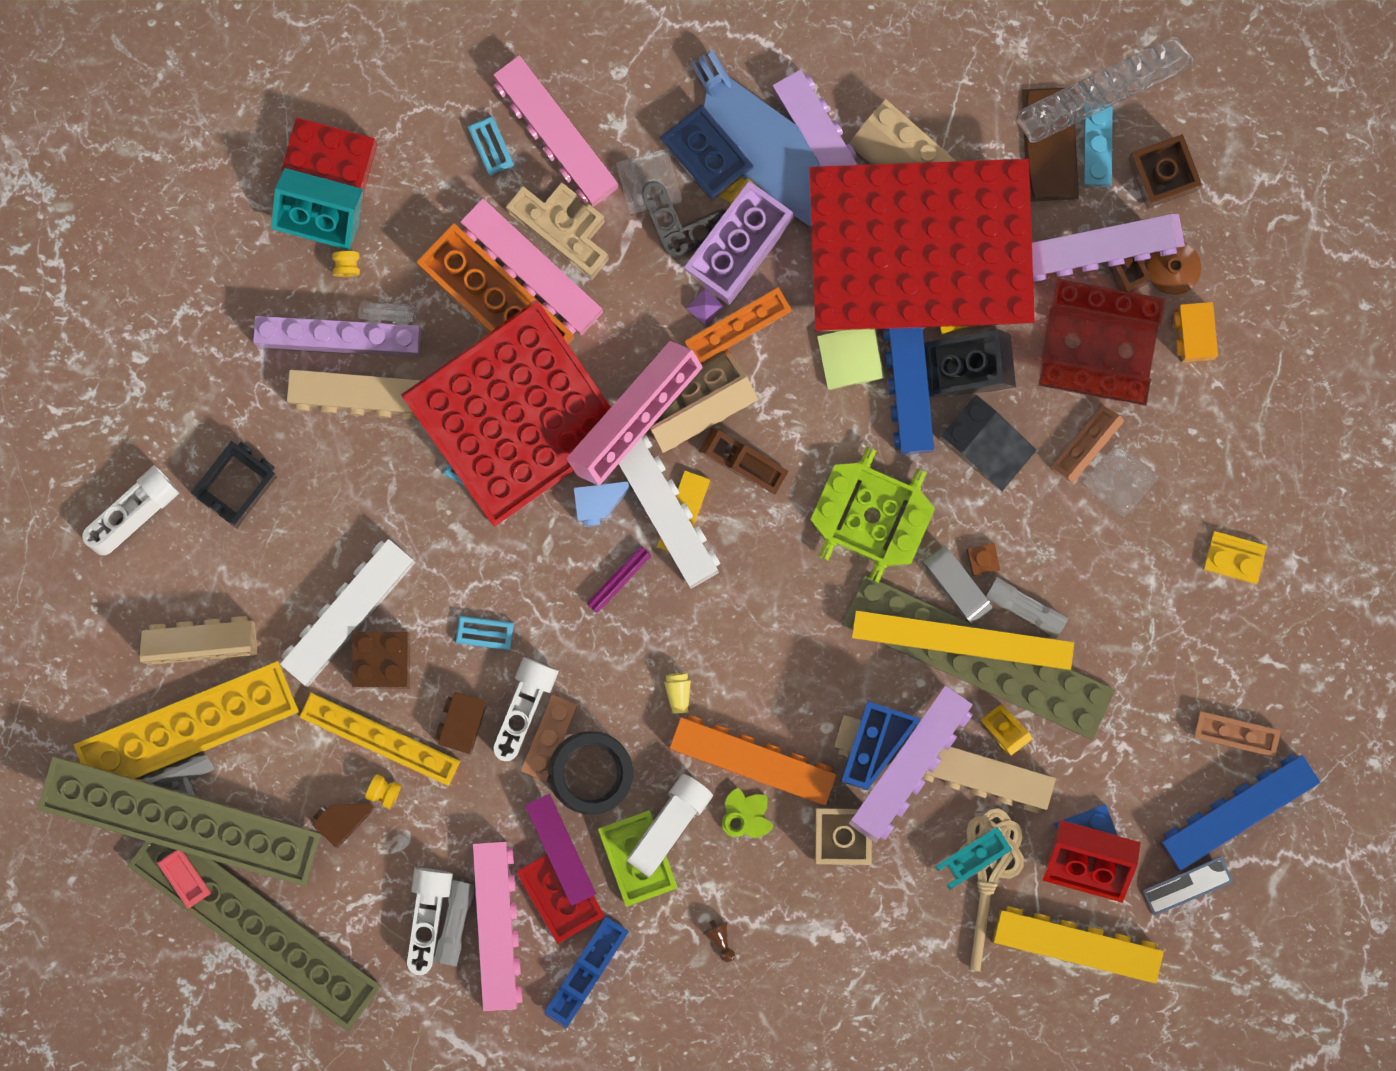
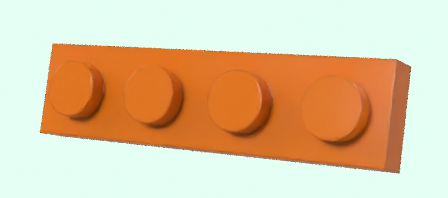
M779 287L687 339L684 343L687 348L692 349L699 362L703 364L791 313L792 309Z

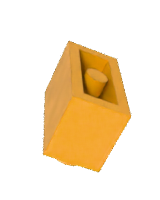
M1213 302L1180 305L1177 308V312L1173 313L1174 328L1179 329V339H1176L1177 356H1181L1182 363L1215 360L1218 357Z

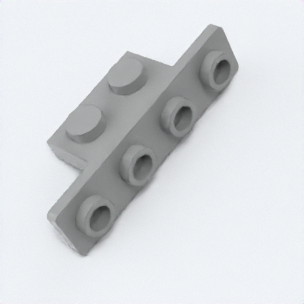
M207 755L195 756L185 764L167 768L162 774L152 778H144L142 781L196 796L190 780L213 771L215 767Z

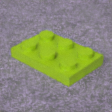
M650 810L598 828L626 907L678 888L667 856L664 857L650 877L626 861L654 821Z

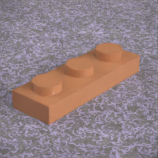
M1102 405L1051 466V469L1059 476L1074 483L1123 424L1124 419L1119 414Z
M551 696L521 772L547 782L550 759L555 749L564 740L578 705L557 696Z
M1199 711L1193 739L1274 758L1281 730Z

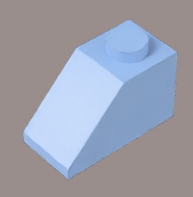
M629 482L574 488L578 523H584V527L600 525V521L606 520L627 494Z

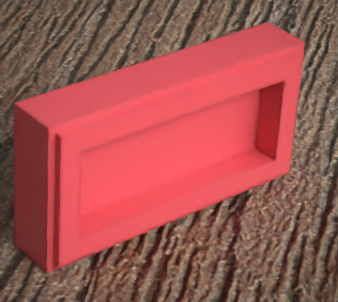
M175 850L157 862L187 909L212 893L185 852Z

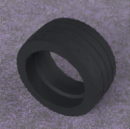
M596 731L579 732L563 740L553 752L548 769L549 783L556 798L567 808L582 814H601L615 808L626 797L632 784L633 766L625 747L612 736ZM587 745L598 746L607 750L614 758L617 766V780L612 790L604 797L596 800H584L575 796L567 787L564 779V766L568 757L575 750Z

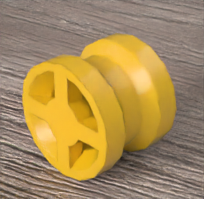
M339 251L332 253V259L335 261L333 276L355 277L360 275V269L357 267V261L360 259L359 252Z

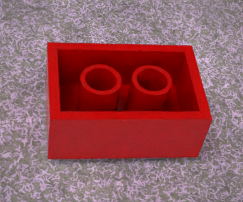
M296 117L282 165V171L286 168L364 189V195L378 144L375 138Z

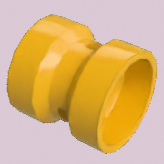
M376 774L367 790L365 799L372 802L381 801L382 807L391 810L402 785L396 782L388 784L383 776Z

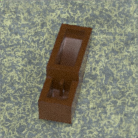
M711 428L699 450V453L776 495L788 473V470L717 429Z

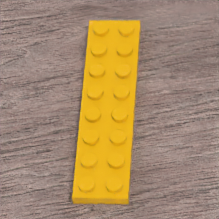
M277 661L73 745L80 763L138 779L297 714L299 709L280 662Z

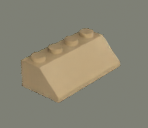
M887 99L866 120L850 142L854 151L869 164L956 161Z
M729 349L701 364L703 368L649 428L650 433L663 453L677 447L680 443L700 434L705 429L723 421L728 416L758 400L747 375Z
M247 616L232 617L230 623H220V619L204 620V625L193 626V621L176 623V628H166L165 624L149 625V630H143L141 633L140 662L147 665L258 655L255 622L252 620L248 621Z

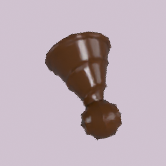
M715 920L709 922L712 928L704 931L703 935L707 936L708 939L722 950L720 954L722 961L731 962L734 960L735 952L728 948V922L717 925Z

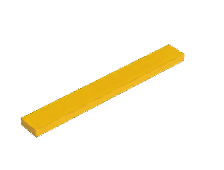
M862 611L855 612L852 639L1071 670L1075 643Z

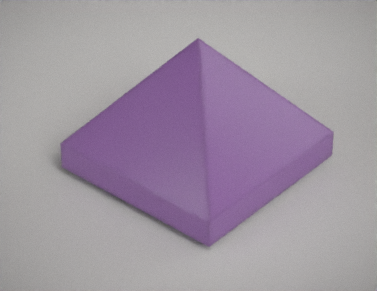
M704 288L686 309L702 324L707 326L724 306Z

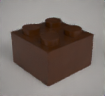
M1183 134L1134 151L1128 158L1147 209L1196 192L1202 185Z
M353 632L352 687L355 689H410V633Z

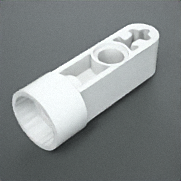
M155 465L137 479L135 485L84 530L83 542L99 555L111 553L160 508L163 509L180 494L171 481ZM123 517V521L116 525L117 521Z
M523 657L515 679L520 681L494 744V753L498 759L510 761L518 755L544 691L551 692L559 672L558 670ZM520 692L535 697V702L519 697ZM513 715H520L524 718L525 726L522 730L517 731L511 728L509 721ZM505 730L511 735L520 736L519 741L513 738L511 748L514 749V752H509L507 755H503V749L499 747L500 744H505L509 738V735H504Z
M681 774L668 792L669 800L626 860L648 877L657 869L693 816H699L713 797L712 793L705 786L686 774Z
M414 868L411 892L417 893L407 966L415 975L426 974L433 965L443 897L450 896L453 876L451 872L429 868ZM420 904L436 905L437 908L436 910L420 908ZM428 927L432 932V938L428 941L420 940L417 936L418 928ZM415 945L422 948L431 947L430 950L425 949L423 959L428 961V964H424L422 968H418V964L413 962V959H417L420 953V948L415 949Z

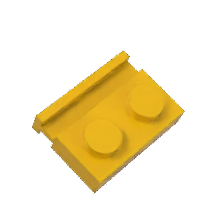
M1214 531L1203 570L1256 585L1259 580L1267 546Z

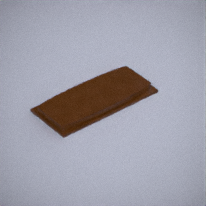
M1073 87L1022 89L1025 159H1029L1030 202L1079 200Z

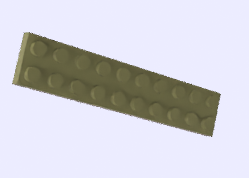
M865 575L842 626L853 630L855 612L862 611L979 628L880 581L876 583L874 582L875 579L872 581L868 579L869 576ZM881 643L1089 740H1093L1115 692L1114 689L1073 670Z
M55 755L52 757L37 810L304 887H306L321 833L315 830Z
M145 841L127 867L346 1031H350L382 988L380 984L217 862L185 852L212 892L203 900L187 909L157 864V862L174 852L175 849Z

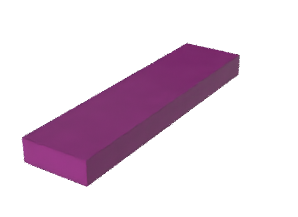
M550 793L526 804L525 808L570 905L573 906L596 895Z

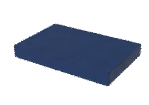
M700 105L660 137L663 145L711 201L754 168L751 161L703 105Z

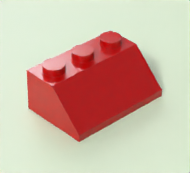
M1060 820L1051 845L1043 881L1123 903L1138 866L1141 842Z

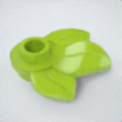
M739 788L733 790L725 801L727 813L722 819L724 832L731 837H740L745 834L752 838H759L769 833L774 825L763 817L767 809L768 797L755 794L745 798ZM734 818H738L741 821V826L738 829H733L730 825L731 820Z

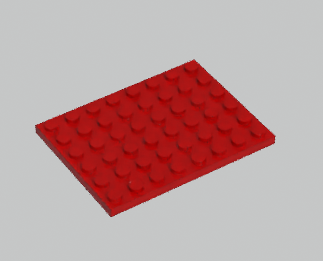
M1029 159L809 167L815 332L1035 323Z

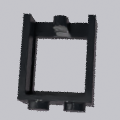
M231 441L192 490L191 494L238 530L242 521L277 476L273 472L275 467L263 458L260 461L251 456L253 450L244 443L240 442L237 445ZM233 457L263 478L262 482L238 513L207 491Z

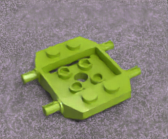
M866 447L861 461L858 463L834 465L810 521L824 539V545L818 555L819 558L822 559L826 549H828L824 560L829 561L832 551L836 546L855 552L874 562L875 565L868 579L873 581L878 571L874 582L879 583L887 567L911 565L935 508L920 488L927 475L925 471L922 472L919 480H917L921 470L916 469L911 483L907 485L871 469L870 465L877 451L872 449L869 458H867L871 448ZM858 480L862 481L839 531L837 526ZM905 500L908 502L889 547L885 551L883 548ZM870 508L878 510L880 513L879 521L876 523L867 522L864 517L866 510Z

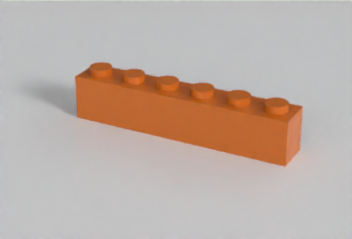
M688 715L687 719L680 718L669 748L670 750L826 806L837 775L832 773L833 767L817 762L816 767L806 763V757L791 753L790 757L780 754L781 748L765 743L763 748L754 744V738L739 734L738 738L728 735L729 729L716 724L711 729L702 725V719Z

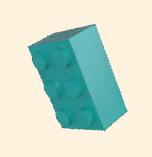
M284 168L275 188L271 229L350 250L359 228L364 189Z

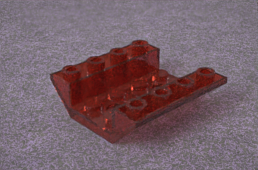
M1057 279L1040 361L1038 386L1147 406L1153 354L1166 299ZM1069 334L1077 335L1080 340L1079 346L1069 348L1065 344V337ZM1129 344L1133 349L1132 357H1121L1118 352L1119 346Z

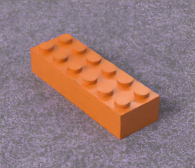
M455 223L416 262L419 269L488 333L536 300ZM541 304L569 345L575 339L574 334Z

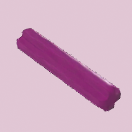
M640 546L587 602L588 607L598 613L650 558V553Z

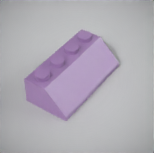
M748 181L685 265L684 269L708 291L730 306L794 220L793 212Z

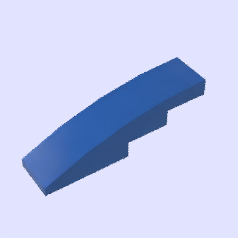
M608 917L604 918L545 1010V1016L565 1029L568 1028L629 932L627 929Z

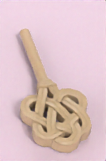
M999 808L991 809L983 816L974 817L969 821L966 830L967 841L959 849H963L995 827L999 828L1012 848V851L1004 855L999 863L996 860L989 865L993 872L988 883L985 870L989 866L976 873L978 876L977 887L980 899L969 969L973 971L981 970L991 895L994 894L998 886L997 882L999 878L1011 879L1019 875L1024 867V857L1019 849L1022 841V828L1018 823L1011 821L1007 813ZM997 817L1001 820V822L995 824L991 820ZM979 825V833L975 834L976 827ZM1011 830L1014 832L1013 840L1010 838ZM1012 858H1014V867L1010 870H1005Z

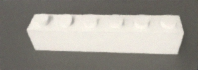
M644 434L621 460L619 466L690 589L718 574L719 571L716 566L720 565V562L713 550L707 552L703 542L707 541L699 526L693 528L689 521L693 517L686 503L680 505L675 496L679 494V491L672 479L666 481L662 472L666 469L659 456L652 457L648 450L652 447V444L646 434Z
M389 539L385 543L380 541L371 552L374 555L367 564L362 562L353 573L356 577L350 584L345 582L335 594L338 598L333 604L327 603L317 614L320 619L313 626L311 624L306 626L299 635L302 638L295 647L290 645L282 654L281 658L284 660L280 665L305 686L308 687L352 637V633L359 629L416 563Z

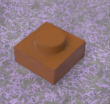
M995 543L967 549L973 576L1000 571Z

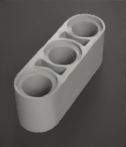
M945 545L923 561L928 572L970 625L993 609L988 599Z

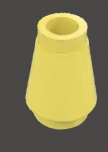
M688 673L666 675L664 685L672 713L688 712L691 679H688Z

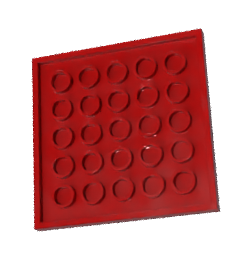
M537 299L401 394L494 527L574 471L566 458L611 408Z

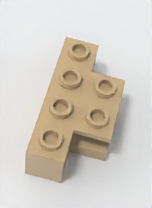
M562 182L545 203L523 186L506 206L507 213L590 280H593L609 260L608 254L591 241V238L605 223L603 220L604 216L590 204L586 207L576 199L577 194Z

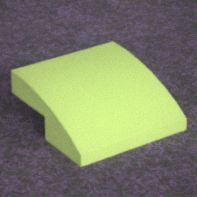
M876 329L838 331L817 336L829 390L885 378Z

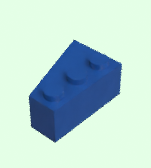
M867 701L840 782L868 790L920 721V718Z

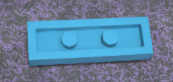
M1085 104L1084 186L1111 187L1113 105Z

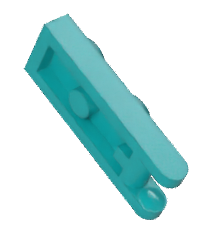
M995 827L936 865L935 869L940 871L946 866L949 868L956 879L946 885L951 890L1012 851V848L999 828Z

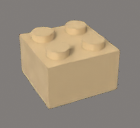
M815 809V864L872 865V840L849 825L859 809Z

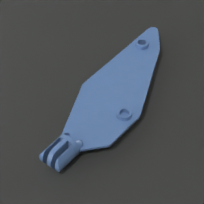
M713 49L707 52L712 63L705 55L698 58L701 66L694 60L690 64L706 90L705 109L754 165V168L742 178L745 180L750 179L757 187L793 212L794 216L811 227L809 167L821 165L798 126L730 78Z

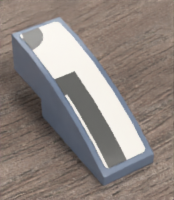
M1218 856L1142 891L1153 916L1230 884L1233 880L1222 856Z

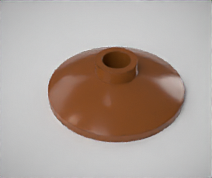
M1184 243V247L1176 248V254L1160 256V251L1150 254L1151 259L1147 261V270L1152 278L1151 283L1161 292L1171 295L1182 294L1193 288L1199 280L1201 261L1197 252L1190 245ZM1171 262H1178L1180 264V269L1173 270L1171 268Z

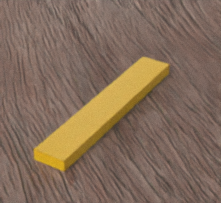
M311 692L299 716L301 719L447 786L450 785L461 762Z

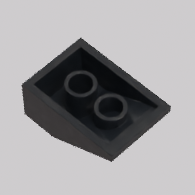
M997 329L924 343L929 397L993 392L1016 388L1011 334Z
M978 395L971 399L939 438L944 445L1001 492L1037 450Z

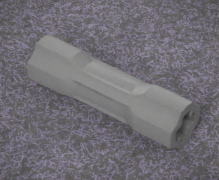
M998 577L985 596L989 601L1008 609L1055 639L1058 638L1069 619L1052 608H1048L1026 596Z
M452 880L450 896L448 897V912L442 936L438 940L434 962L457 967L462 948L461 937L465 920L474 897V884Z

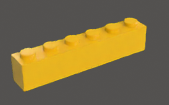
M1007 906L1006 911L999 910L992 939L993 943L1157 983L1164 951L1158 950V944L1142 940L1141 945L1130 943L1131 937L1116 933L1114 938L1103 936L1104 930L1089 926L1087 932L1076 929L1077 923L1061 920L1060 925L1050 923L1049 916L1034 913L1033 918L1023 916V910Z

